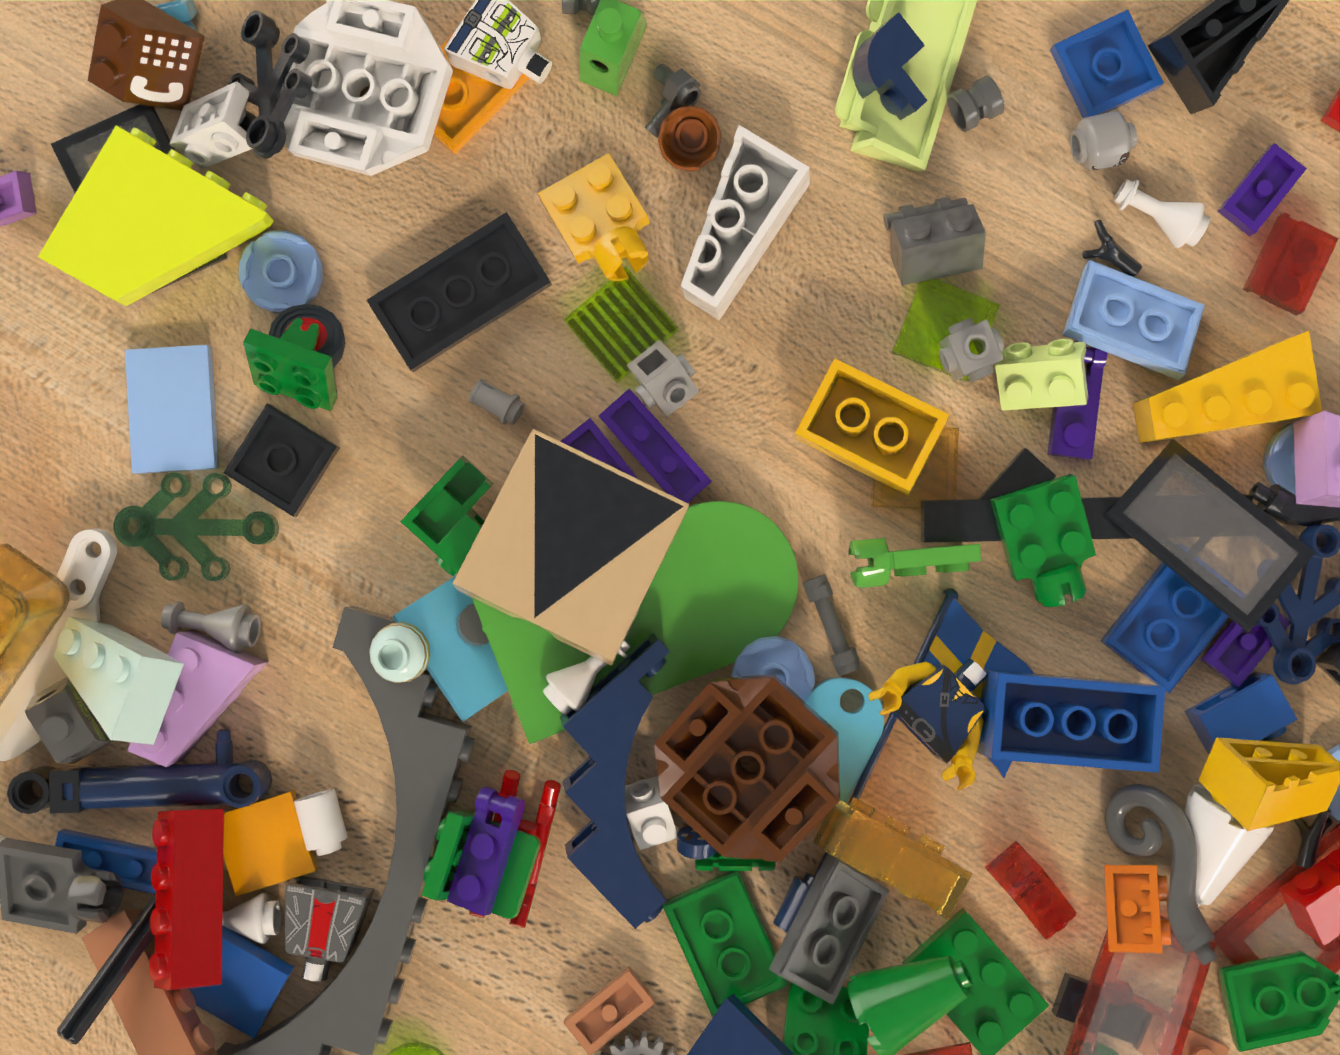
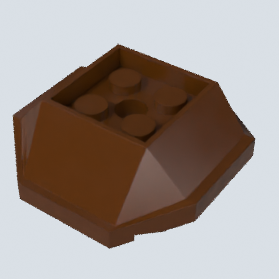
M775 674L712 679L654 743L661 799L723 857L782 862L840 801L839 732ZM745 755L755 757L759 761L761 769L756 772L745 770L740 763V757Z

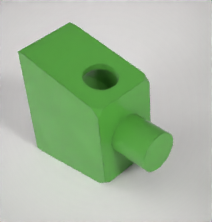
M600 0L580 48L579 80L581 82L618 96L647 28V22L641 10L618 0ZM596 62H602L608 69L597 67Z

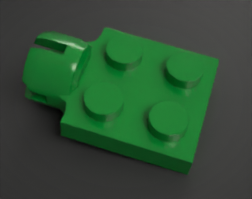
M1068 474L990 499L1011 577L1016 581L1029 578L1036 600L1044 607L1066 605L1064 595L1070 594L1072 603L1083 598L1086 593V585L1081 570L1082 563L1086 559L1096 556L1076 476Z

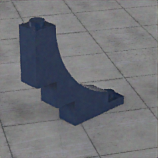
M654 632L591 688L586 703L578 711L572 709L567 715L563 714L560 716L562 727L589 754V757L562 781L565 793L591 820L565 844L567 858L635 929L643 922L648 923L655 919L662 911L663 903L667 901L661 885L648 871L636 851L628 828L625 808V777L630 749L642 716L653 699L649 689L640 679L644 675L651 677L665 665L667 660L664 657L670 652Z

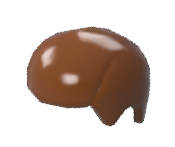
M685 105L673 110L665 117L660 126L658 144L663 158L675 169L697 171L716 157L720 150L722 133L717 119L706 109Z

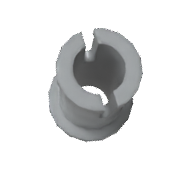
M483 379L476 383L469 397L470 403L476 404L500 418L499 422L502 424L508 422L514 425L525 407V403L520 401L519 395L513 394L510 396L488 384Z

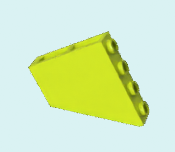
M116 125L38 255L40 259L114 301L128 306L271 228L274 220L265 212L267 205L247 192L244 193L242 198L228 190L231 184L215 173L207 171L206 175L203 176L192 170L191 167L194 163L177 151L170 149L169 153L165 154L154 148L157 141L135 127L129 133Z

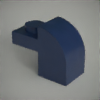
M899 12L879 27L859 47L853 63V78L862 99L876 90L880 95L884 108L892 115H896L899 120H902L916 112L928 100L902 68L925 45Z

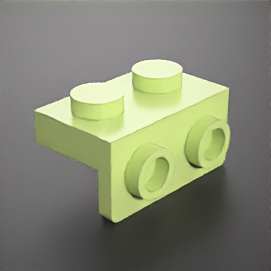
M1058 339L1050 342L1048 345L1031 346L1029 343L1022 342L1007 346L1001 352L1003 360L995 364L1001 410L1086 405L1088 390L1084 365L1085 342Z

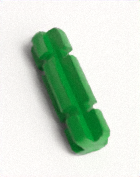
M717 852L706 859H695V868L698 871H713V867H718L719 871H752V867H758V871L775 870L776 862L764 861V859L723 857Z

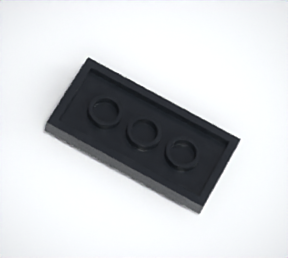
M506 212L366 301L410 371L415 372L547 289L552 283Z

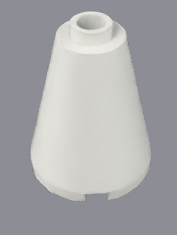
M1193 785L1188 794L1185 815L1193 830L1197 849L1196 901L1199 907L1200 904L1210 905L1271 835L1274 825L1247 831L1222 805L1213 800L1212 794L1203 785Z

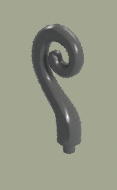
M1142 784L1126 785L1120 788L1107 804L1105 809L1107 832L1112 842L1125 854L1135 857L1151 856L1161 847L1164 838L1159 822L1154 817H1148L1143 820L1142 831L1144 835L1143 838L1138 839L1129 833L1125 817L1127 812L1133 807L1140 806L1151 810L1162 821L1170 836L1173 851L1167 897V913L1170 926L1185 954L1194 951L1202 965H1206L1218 958L1209 944L1216 937L1204 919L1196 901L1197 849L1190 822L1179 805L1161 790Z

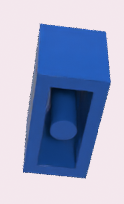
M1254 672L1249 675L1240 687L1231 685L1184 711L1208 755L1216 738L1268 741L1284 734L1287 730L1285 726L1298 720L1274 676L1260 672Z

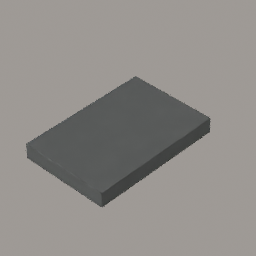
M828 853L769 970L833 1004L890 890L838 857Z

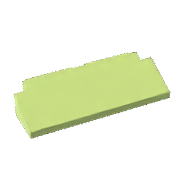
M868 0L866 15L871 20L869 30L860 32L856 38L835 106V113L841 120L839 127L856 132L850 151L917 172L926 170L977 0ZM898 12L925 45L902 68L928 100L916 112L902 120H899L896 115H892L884 108L880 95L876 90L862 99L853 78V63L859 47L879 27Z

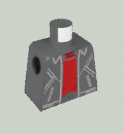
M307 876L293 878L286 884L285 951L288 954L305 957L302 972L304 979L325 981L328 977L330 961L345 962L349 957L367 913L374 888Z

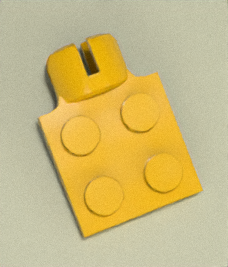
M609 153L537 193L578 264L588 259L595 260L604 275L611 281H622L629 278L621 265L624 258H627L636 274L647 264L649 260L647 247L638 232L644 226L650 224L648 215Z

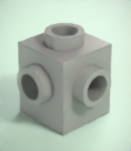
M969 318L948 328L951 335L938 343L940 346L939 357L945 371L951 373L954 381L968 376L970 382H974L995 373L992 365L1003 360L1001 352L1004 351V344L1000 333L995 327L990 328L988 320L974 324L972 318ZM971 340H973L979 355H975L970 351L969 343Z
M660 340L627 365L640 384L634 389L649 409L656 405L666 417L682 407L699 392L690 378L696 373L690 363L681 353L675 356Z

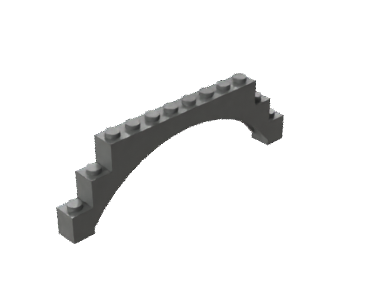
M356 606L344 607L332 647L345 653L365 684L378 711L388 741L395 776L397 807L395 844L388 880L373 921L355 954L337 977L318 996L294 1015L266 1032L257 1035L254 1039L250 1038L236 1045L224 1042L216 1051L218 1055H332L334 1047L360 1055H373L379 1044L386 1045L393 1024V1020L387 1018L391 1003L398 1004L405 983V979L398 977L402 964L410 963L417 939L410 938L414 923L421 924L428 904V899L423 898L421 895L425 885L423 881L424 870L428 862L434 858L438 844L436 838L440 823L446 817L449 803H456L463 785V778L457 777L461 762H469L475 739L469 737L472 726L425 712L426 707L432 709L439 690L438 685L433 683L434 679L428 670H425L421 676L410 682L401 683L385 680L375 671L370 662L369 649L372 639L379 630L391 623H395L390 616Z

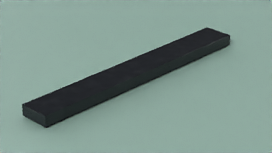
M1243 494L1246 498L1253 502V498L1251 496H1249L1248 494ZM1204 495L1153 496L1138 514L1167 538L1201 537L1207 530L1205 527L1206 516L1211 511L1220 508ZM1081 497L1092 539H1134L1106 516V513L1121 497ZM990 499L921 500V542L1001 541ZM1232 519L1233 524L1229 531L1223 535H1214L1213 537L1252 536V534Z

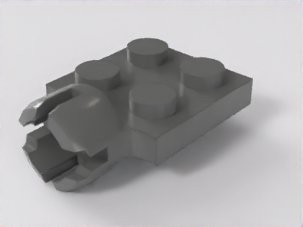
M5 838L0 842V904L2 920L77 934L87 925L86 921L104 923L107 922L109 916L117 913L122 902L124 890L105 886V884L122 886V878L115 872L91 869L86 866L82 859L81 850Z

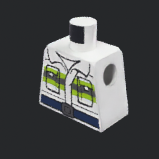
M475 0L444 48L449 63L454 67L506 89L513 88L522 73L538 84H541L552 67V61L536 52L542 42L538 27L509 0Z

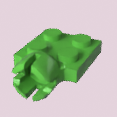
M885 538L850 541L849 555H854L856 559L867 558L868 566L857 567L854 572H850L854 586L860 588L878 587L888 584L891 569H894V576L927 575L926 566H935L936 572L950 573L969 571V562L982 561L980 544L889 551Z

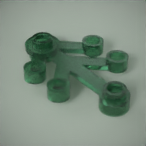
M169 473L163 477L161 489L143 507L128 506L122 509L115 517L113 529L115 536L122 544L129 547L142 546L160 565V574L166 580H182L189 572V565L183 557L174 556L156 535H172L201 565V573L205 579L209 581H222L230 573L229 562L223 557L216 556L198 536H244L252 544L265 545L274 541L279 533L277 519L270 513L260 511L250 513L245 519H198L214 502L225 498L231 492L232 483L230 479L218 473L209 474L203 481V489L172 519L157 518L175 498L186 496L191 488L190 481L185 475ZM175 478L180 479L182 487L177 493L172 492L170 488L171 481ZM219 478L223 482V489L220 493L215 494L212 491L211 485L215 479ZM132 519H136L139 523V529L135 534H132L128 529V524ZM257 520H260L264 525V531L259 536L252 532V525ZM172 561H176L180 565V571L176 576L171 575L168 569ZM214 561L219 562L222 567V571L217 577L213 576L210 572V565Z

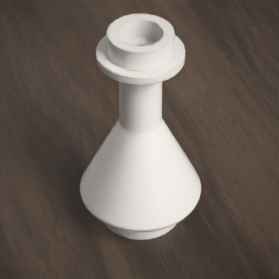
M1126 179L1122 183L1113 202L1119 204L1118 209L1122 211L1129 204L1152 216L1175 248H1180L1185 243L1193 247L1205 233L1211 217L1204 214L1205 207L1203 203L1161 202L1138 190L1139 180L1137 179L1133 182Z
M625 640L618 652L624 658L627 657L625 652L631 647ZM590 656L582 663L546 675L549 685L543 690V693L564 715H567L572 709L578 711L586 703L597 673L607 663Z
M261 893L229 911H224L222 926L255 942L265 944L270 935H278L282 922L281 905L278 900L271 901L267 893Z

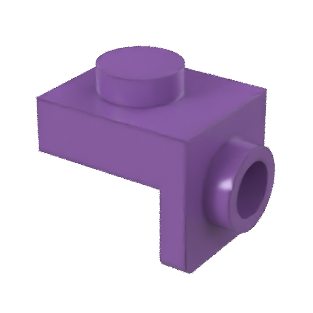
M13 171L1 176L0 226H5L37 214L30 173Z

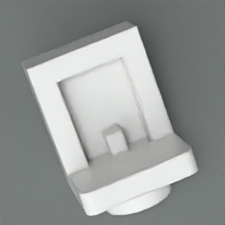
M658 776L639 780L625 786L626 815L639 850L677 839L678 831L670 807L660 797Z

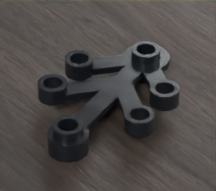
M253 11L247 16L242 25L241 37L244 42L256 48L258 87L255 86L252 79L240 73L235 74L230 79L228 85L236 81L250 92L247 101L259 107L258 117L245 110V118L239 126L247 132L246 142L253 149V152L263 159H268L279 153L285 145L284 121L295 98H305L312 88L311 76L296 68L290 71L293 62L301 64L305 61L310 51V44L295 33L287 36L283 42L281 54L273 69L272 48L279 40L280 29L272 18L260 11ZM283 86L284 89L275 105V100Z

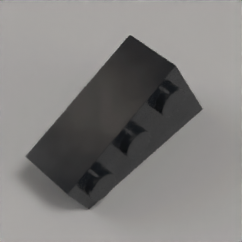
M1208 0L1147 45L1190 114L1210 108L1216 104L1221 97L1220 93L1231 77L1239 72L1245 63L1244 59L1256 42L1264 37L1290 0Z

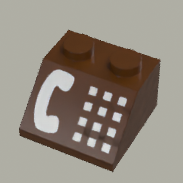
M113 0L102 4L87 81L122 102L182 111L184 105L190 103L205 36L145 0Z

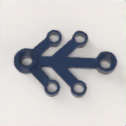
M1311 525L1303 530L1299 536V540L1315 552V554L1302 568L1297 595L1290 583L1278 597L1291 623L1289 637L1278 620L1279 609L1274 603L1266 611L1265 618L1262 619L1261 617L1255 624L1256 626H1263L1276 651L1273 659L1275 675L1280 681L1287 684L1296 685L1310 679L1316 669L1315 657L1333 643H1340V619L1322 618L1340 604V595L1338 593L1340 577L1330 578L1325 584V593L1315 600L1323 558L1334 556L1340 548V534L1332 525ZM1264 560L1258 565L1256 571L1258 580L1275 560ZM1320 620L1316 627L1317 634L1307 641L1309 627ZM1333 625V633L1331 635L1330 628Z

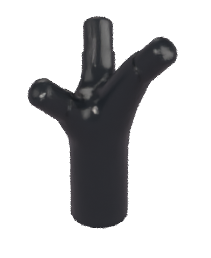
M1102 220L1095 221L1094 226L1102 244L1098 249L1083 251V258L1107 260L1125 274L1134 277L1141 270L1142 265L1114 241L1113 237L1105 229Z
M1328 808L1327 811L1319 813L1311 826H1308L1302 817L1294 819L1301 834L1297 866L1309 869L1315 865L1321 838L1327 828L1333 823L1328 818L1332 813L1331 809Z

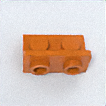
M1104 865L1109 952L1163 954V945H1171L1169 919H1161L1160 901H1167L1168 897L1167 876L1158 875L1157 865Z

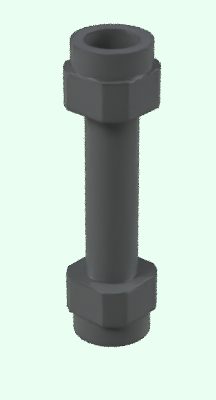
M823 574L803 582L808 601L810 603L814 602L834 654L830 657L838 676L860 669L862 666L856 649L849 647L829 595H832L833 591L826 575Z

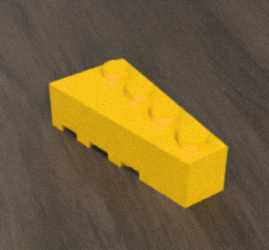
M1309 330L1133 403L1139 444L1301 419L1322 412Z

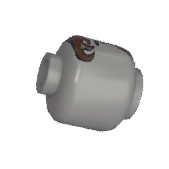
M1118 111L1085 117L1080 120L1076 130L1072 131L1070 135V148L1073 159L1077 164L1081 163L1088 171L1124 164L1130 156L1131 148H1134L1137 144V132L1132 122L1127 123L1125 117Z

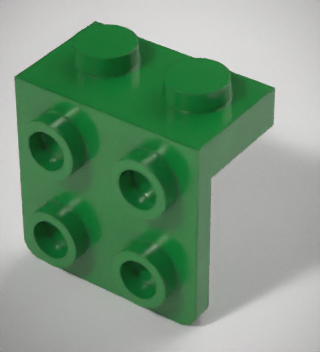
M470 811L448 812L447 817L440 823L436 836L438 845L434 858L428 862L423 874L425 885L422 896L435 901L448 898L475 813ZM494 820L491 821V823L496 824L498 826L501 825L500 822ZM519 829L517 830L491 913L506 919L515 918L519 914L541 845L540 839L537 836Z
M790 983L782 1042L795 1055H867L869 1027L866 1023L859 1024L850 1001L848 988L841 987L834 1003L831 1004L796 984Z

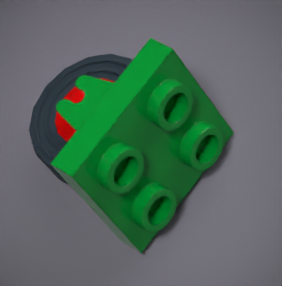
M303 304L292 306L281 312L271 323L269 335L250 328L243 341L254 385L271 395H278L280 393L294 398L307 408L317 409L320 407L332 411L338 399L333 368L342 359L346 344L342 324L336 316L321 306Z

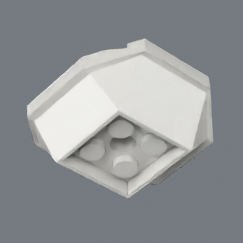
M326 0V4L311 12L296 25L293 32L309 42L310 51L305 61L301 64L293 62L290 71L296 68L311 76L312 88L305 98H295L284 121L287 150L297 157L369 176L427 152L433 138L453 69L422 14L414 6L389 0ZM283 86L275 100V105L284 89ZM370 86L369 91L364 96L359 97L361 91L365 87Z

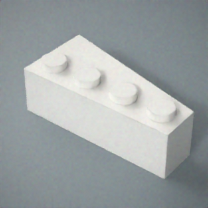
M738 125L731 152L729 157L726 158L718 188L709 205L701 235L698 236L681 283L685 299L718 320L721 319L810 185V167L741 125Z

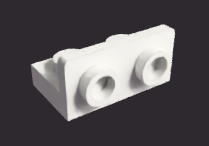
M236 81L184 105L170 145L200 168H207L252 149L246 142L247 132L239 126L246 115L244 107L250 92Z

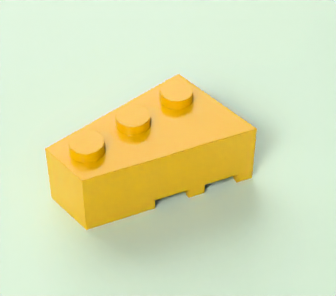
M1216 738L1198 781L1212 794L1215 802L1222 805L1247 831L1327 811L1340 784V762L1321 745Z

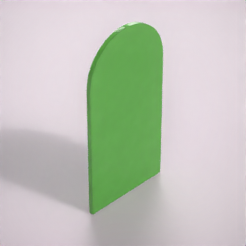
M708 501L688 507L679 530L660 568L657 570L625 638V641L631 646L625 652L627 656L653 632L670 651L664 657L667 660L665 665L651 677L644 675L640 679L652 695L735 663L736 658L745 646L758 638L777 636L791 616L798 592V569L795 551L792 550L783 532L764 514L740 503ZM472 598L483 625L482 631L487 635L513 701L512 707L518 714L529 744L564 731L565 729L562 727L560 719L563 713L543 693V690L549 685L546 675L582 663L590 655L556 639L547 630L527 620L511 617ZM617 654L612 666L606 664L597 673L592 687L625 658Z

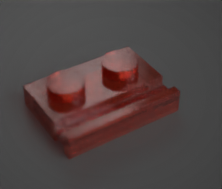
M1284 212L1277 217L1243 290L1246 292L1251 291L1259 295V298L1296 316L1304 313L1339 238L1302 220L1298 222Z

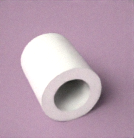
M335 789L320 791L293 801L306 850H316L317 856L340 850L342 848L341 841L347 839L348 835Z

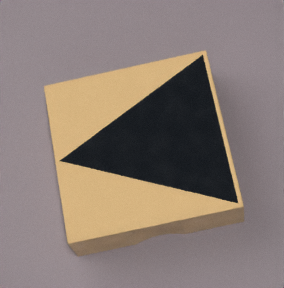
M532 429L454 579L453 585L458 591L511 617L527 620L547 630L556 639L612 666L690 504L542 432Z

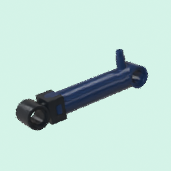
M220 729L217 731V741L215 742L216 763L175 764L168 767L162 765L95 767V764L65 765L59 768L42 766L20 773L14 777L8 786L7 795L12 807L18 812L25 814L36 813L49 807L50 814L80 813L87 809L202 805H230L242 808L251 805L268 793L272 784V776L268 767L258 760L251 759L241 763H233L231 731L229 729ZM241 773L248 775L252 779L253 791L251 793L243 791L239 786L238 780ZM34 780L42 787L43 793L41 798L37 797L33 792Z

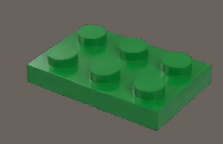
M964 908L958 911L902 961V964L944 956H951L955 962L963 961L970 973L973 985L968 987L969 997L946 1015L981 1055H995L1050 1006Z

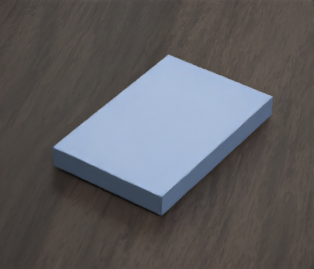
M1089 260L1083 268L1063 335L1180 380L1186 374L1205 305Z
M192 345L125 350L132 473L148 474L219 469L212 346Z

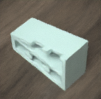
M68 616L65 627L57 640V648L54 653L55 659L110 740L154 745L184 663L111 624Z

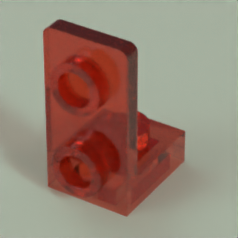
M1017 841L1012 843L985 866L990 875L1013 899L1044 939L1047 940L1056 932L1064 929L1068 922L1076 916L1077 912L1048 874Z

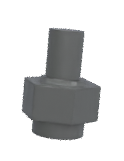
M665 64L658 65L653 73L654 78L664 85L661 93L664 96L661 101L662 106L645 126L656 138L659 137L660 126L670 112L685 105L694 106L701 95L699 82L682 68L674 73Z

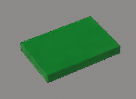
M739 871L726 872L673 896L663 903L664 911L712 1018L725 999L732 994L746 1005L789 985L788 980L769 970L776 953Z

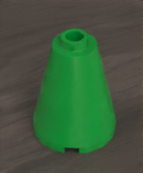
M951 956L858 972L850 976L851 981L847 982L848 993L855 1016L860 1025L866 1023L871 1032H873L874 1035L868 1037L867 1040L878 1055H895L969 997L968 987L973 985L970 973L963 961L955 962Z

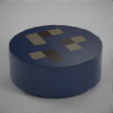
M685 826L677 832V851L684 857L706 859L717 853L691 826Z

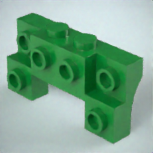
M461 456L400 521L438 556L435 559L436 562L452 576L456 573L458 574L485 522V519L472 507L494 484L465 456Z

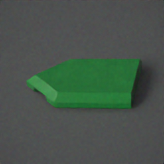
M1302 951L1221 967L1218 972L1232 1040L1239 1052L1322 1035L1331 1021L1328 1019L1340 1000V976Z

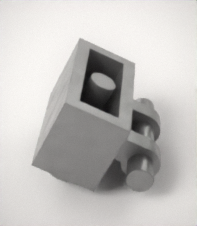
M949 197L938 198L935 200V204L914 208L913 204L900 206L897 212L884 214L886 230H891V259L901 286L983 269L986 232L974 204L968 205L965 197L951 200Z

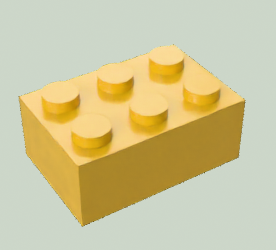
M834 358L795 435L798 441L909 496L950 415Z

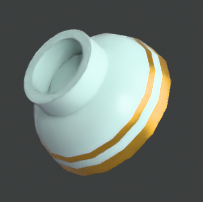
M405 622L391 623L379 630L372 639L369 649L370 662L375 671L385 680L394 683L410 682L421 676L427 668L430 659V646L424 633L416 626Z

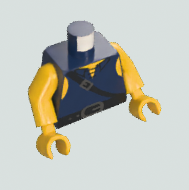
M969 658L955 673L939 663L922 662L899 667L887 679L882 688L869 693L870 701L879 698L883 699L884 707L879 711L880 715L891 712L935 758L946 764L951 760L952 765L942 772L943 780L948 781L957 775L959 778L958 791L974 783L976 774L973 763L984 723L982 714L985 712L986 707L972 691L987 677L986 672L975 661Z

